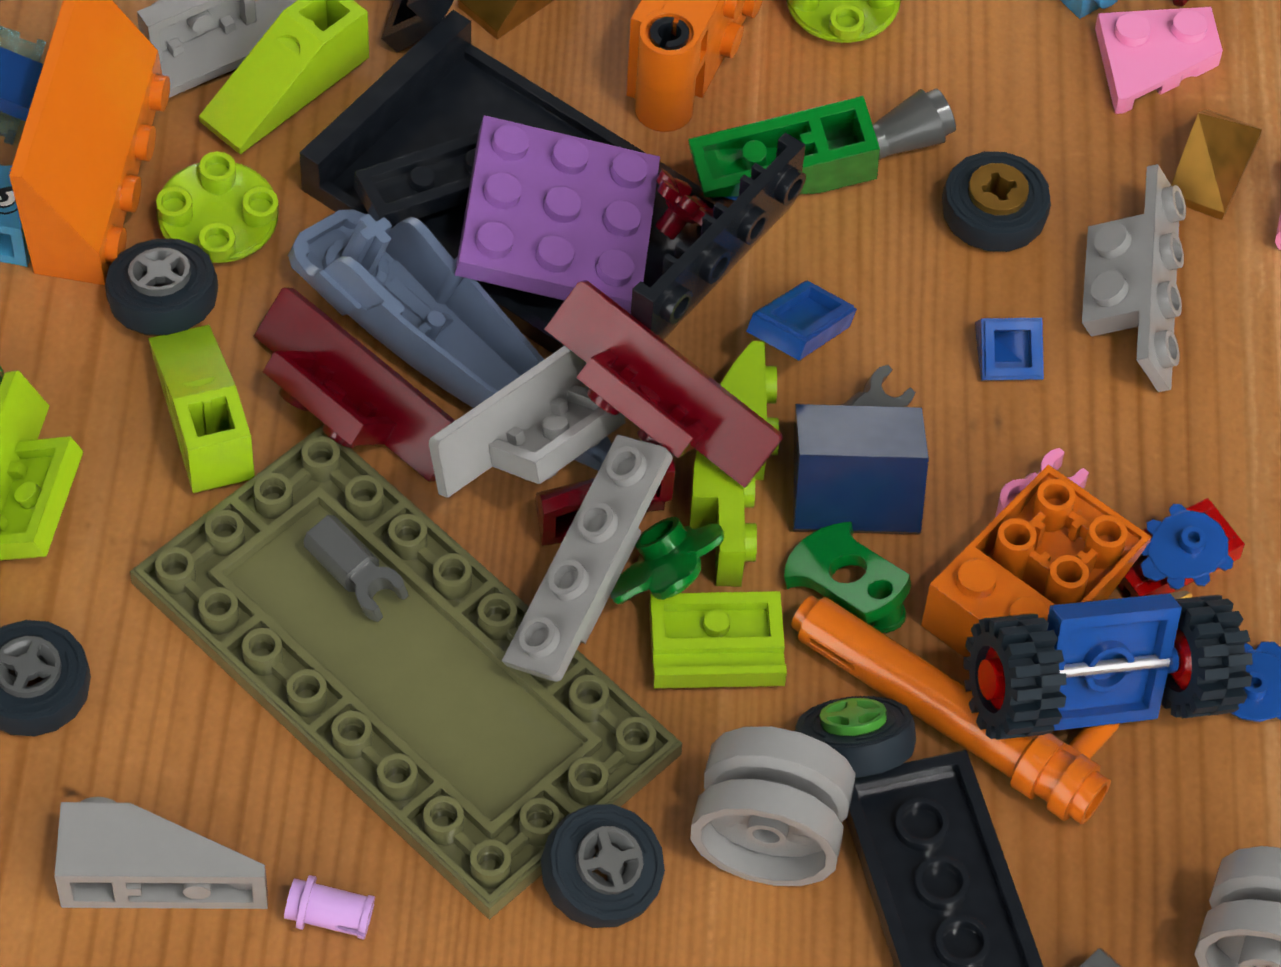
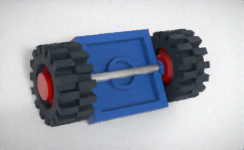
M1168 593L1050 605L1047 621L1044 618H1038V614L984 618L979 620V623L973 625L971 628L973 637H967L965 645L971 654L969 657H964V669L969 670L970 679L964 680L966 692L972 691L973 695L969 706L972 713L979 712L976 723L980 730L986 729V736L990 739L996 738V740L1044 735L1057 730L1158 719L1161 704L1165 709L1171 708L1170 714L1176 718L1182 717V719L1235 712L1239 709L1238 704L1244 703L1248 696L1243 687H1250L1252 675L1245 671L1246 665H1253L1252 653H1245L1244 647L1245 643L1250 642L1248 630L1240 631L1239 626L1243 622L1240 612H1232L1234 604L1229 599H1222L1221 595L1174 599Z

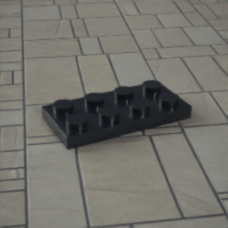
M967 750L910 761L881 774L855 778L853 795L846 821L894 966L1044 967Z

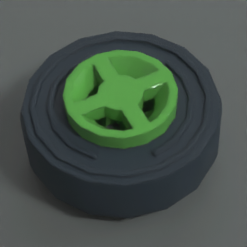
M851 696L829 700L810 708L802 714L795 727L796 732H801L827 743L843 755L854 770L855 778L881 774L901 766L913 755L916 744L915 722L907 706L893 699L876 696Z

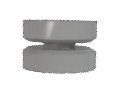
M772 726L742 727L725 732L711 745L704 773L705 791L698 796L691 824L690 840L702 857L719 869L745 880L773 886H804L823 881L836 870L844 829L841 822L848 817L856 774L843 755L827 743L801 732Z
M1258 846L1238 849L1221 860L1209 899L1212 909L1207 911L1194 955L1199 967H1281V848Z

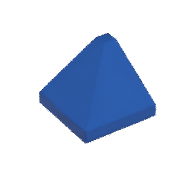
M981 318L975 322L981 381L1044 379L1042 318Z

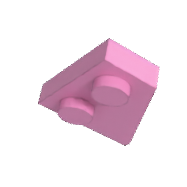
M1211 7L1098 13L1095 31L1115 114H1123L1132 110L1135 99L1155 89L1161 95L1179 86L1183 79L1191 76L1197 77L1219 66L1223 50Z

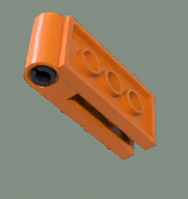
M763 0L640 1L631 17L626 96L635 99V113L643 125L655 131L670 132L688 124L693 116L694 97L703 98L724 57L732 59L735 56L743 36L744 26L742 24L747 16L751 18L756 17Z

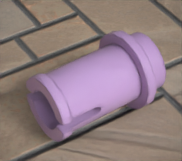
M312 875L308 876L307 881L294 878L285 907L284 919L296 921V928L301 930L304 929L305 924L354 935L359 939H365L373 912L375 896H364L316 884L317 877Z

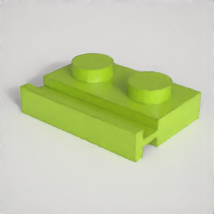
M780 591L679 593L664 600L656 599L650 594L649 612L654 689L785 686L787 669L784 658L785 644Z

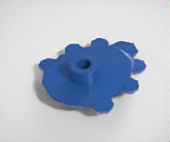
M1173 504L1169 508L1171 516L1164 518L1162 522L1154 519L1147 522V532L1152 535V538L1141 553L1142 556H1148L1141 563L1145 578L1157 582L1168 577L1169 587L1174 590L1184 587L1185 578H1193L1197 586L1204 587L1210 582L1209 573L1214 572L1217 568L1227 571L1233 567L1234 561L1228 555L1229 540L1224 530L1217 521L1205 513L1187 510L1181 504Z
M1261 642L1254 650L1251 645L1245 643V653H1252L1253 665H1246L1245 670L1252 675L1251 686L1243 687L1248 696L1244 703L1238 704L1239 709L1231 712V714L1239 719L1253 722H1263L1276 717L1281 720V647L1275 642Z

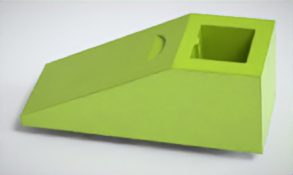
M297 0L282 11L199 115V122L241 155L369 58L368 11L354 0Z
M210 325L148 338L192 493L252 479L255 473L250 430L235 382Z

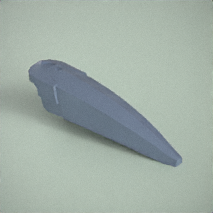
M354 209L338 210L300 232L288 254L291 267L342 316L348 314L369 334L403 361L473 408L544 360L477 280L455 276L457 258L453 259L427 226L417 218H406L391 228V223L385 217L375 221L370 214H364ZM606 436L598 445L588 449L574 460L599 471L612 445L610 439Z

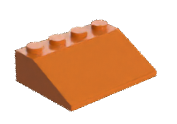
M63 0L9 174L34 274L105 285L109 266L121 252L125 251L127 231L123 227L127 212L134 213L137 210L141 195V177L138 176L141 162H149L153 156L156 141V128L152 126L156 111H165L170 94L169 76L162 75L158 50L113 0Z

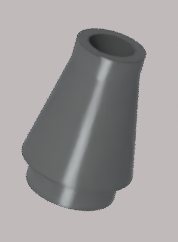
M937 88L929 92L919 89L872 124L880 147L879 160L889 155L945 143L946 135L956 131L952 110L944 95Z

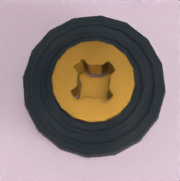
M984 151L966 157L951 170L942 194L944 219L953 234L968 245L985 251L1009 252L1027 246L1042 232L1051 207L1049 184L1041 171L1026 159L1007 152Z

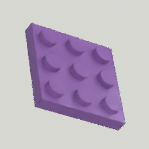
M484 115L478 134L455 276L560 300H565L578 282L587 280L631 314L632 289L640 281L644 282L660 156Z

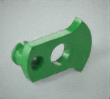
M852 522L838 523L821 528L804 538L793 549L785 565L784 579L787 589L792 587L811 588L871 626L874 624L873 627L882 633L895 631L903 625L906 620V610L903 602L912 586L910 574L857 542L852 537L854 533ZM849 565L859 566L866 570L862 578L855 582L840 583L832 578V575L838 569Z

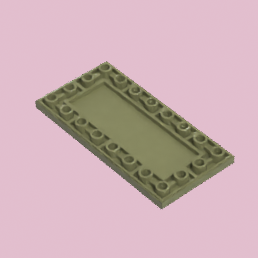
M323 424L130 571L131 583L490 920L542 875L541 858L547 838L563 818L587 805L613 804L621 807L682 754L683 743L578 650H576L563 678L558 682L507 667L502 662V659L529 606L356 452L329 438L323 431ZM327 515H335L379 559V567L394 569L403 579L409 595L406 599H400L390 589H382L373 596V600L377 603L383 615L379 622L369 619L362 612L355 592H348L304 547L306 533Z

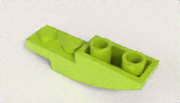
M751 341L734 361L720 385L779 431V419L767 417V403L776 404L777 367L765 366V342ZM779 445L771 455H778ZM696 451L689 526L696 529L710 523H716L722 527L725 533L724 539L720 545L715 547L716 586L742 587L744 562H756L757 525L756 523H745L744 508H754L755 480H764L766 462L749 485L744 488L699 451Z

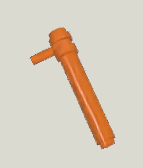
M811 595L803 601L796 611L791 622V628L798 632V640L886 698L893 699L907 706L912 715L1011 778L1010 786L1029 799H1034L1038 796L1048 802L1046 810L1061 820L1067 821L1071 817L1078 823L1084 824L1091 818L1103 801L1110 787L1111 780L1099 773L1101 765L1091 760V758L1119 728V723L1084 727L1069 744L1051 733L996 740V738L990 739L986 736V729L980 730L976 723L979 712H971L969 702L973 698L972 691L966 692L965 686L828 597H823L819 600Z

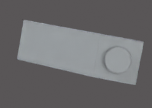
M90 797L81 802H61L54 875L61 908L268 909V889L264 864L132 803H117L112 799L104 797Z

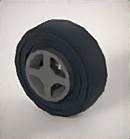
M154 239L137 243L118 255L109 266L105 289L114 317L126 328L146 335H169L188 330L207 317L215 307L218 280L209 255L197 245L180 239Z
M23 620L2 626L0 628V730L10 735L33 737L58 730L74 719L87 701L91 674L84 648L68 630L48 621ZM41 677V682L27 687L30 680Z
M613 804L587 805L568 814L548 836L541 858L543 884L553 904L571 920L592 928L618 927L639 917L658 896L665 872L662 847L652 828L634 812ZM599 870L601 873L606 874V880L595 872L592 873V871Z

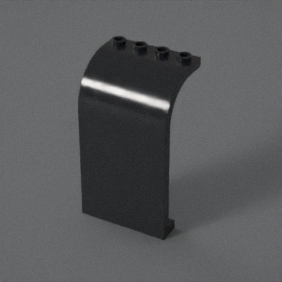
M452 10L300 152L302 191L335 212L338 210L354 209L368 214L353 187L355 171L479 132L484 115L507 121L520 119L524 125L638 152H645L471 44V20ZM785 132L778 139L776 159L766 169L755 163L751 169V178L745 174L740 178L739 197L736 200L725 197L704 198L701 186L660 162L658 175L664 169L673 178L688 183L692 188L690 196H697L710 208H713V217L706 213L702 217V226L698 223L691 224L688 222L674 240L670 239L655 226L668 209L666 199L657 191L660 186L657 183L644 282L640 281L632 289L631 315L664 340L793 205L806 180V174L802 172L805 144ZM467 203L419 218L453 259L458 257ZM477 281L522 334L552 353L565 346L544 330L565 300Z

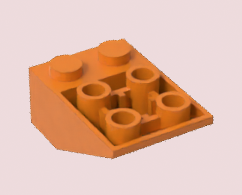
M1048 464L930 583L921 626L963 657H969L971 654L965 647L967 637H973L971 628L974 624L979 623L981 619L1038 614V618H1044L1047 621L1050 605L1107 600L1150 543L1151 536Z

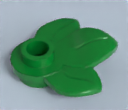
M669 517L650 526L640 535L635 545L640 553L637 562L621 573L611 592V598L614 603L623 604L635 595L647 590L651 591L654 598L661 600L671 598L684 591L696 580L701 571L700 557L722 543L725 534L719 524L710 523L693 529L690 526H683L677 517Z

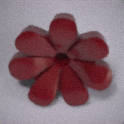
M664 169L661 170L656 179V182L660 185L657 191L666 199L668 209L655 226L664 235L674 240L688 222L691 224L698 223L702 226V217L706 213L713 217L714 209L710 208L697 196L693 195L691 197L692 188L688 183L673 178Z

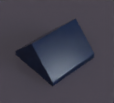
M795 404L793 531L815 532L833 524L852 522L854 533L920 535L929 461L922 407Z

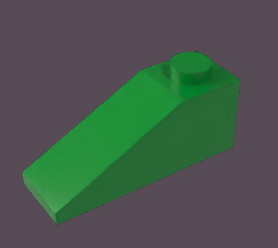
M864 96L688 139V145L704 198L739 196L740 178L744 174L751 178V169L755 163L766 169L776 159L778 139L785 132L805 144L802 172L806 174V180L800 194L823 193L877 179L880 147Z

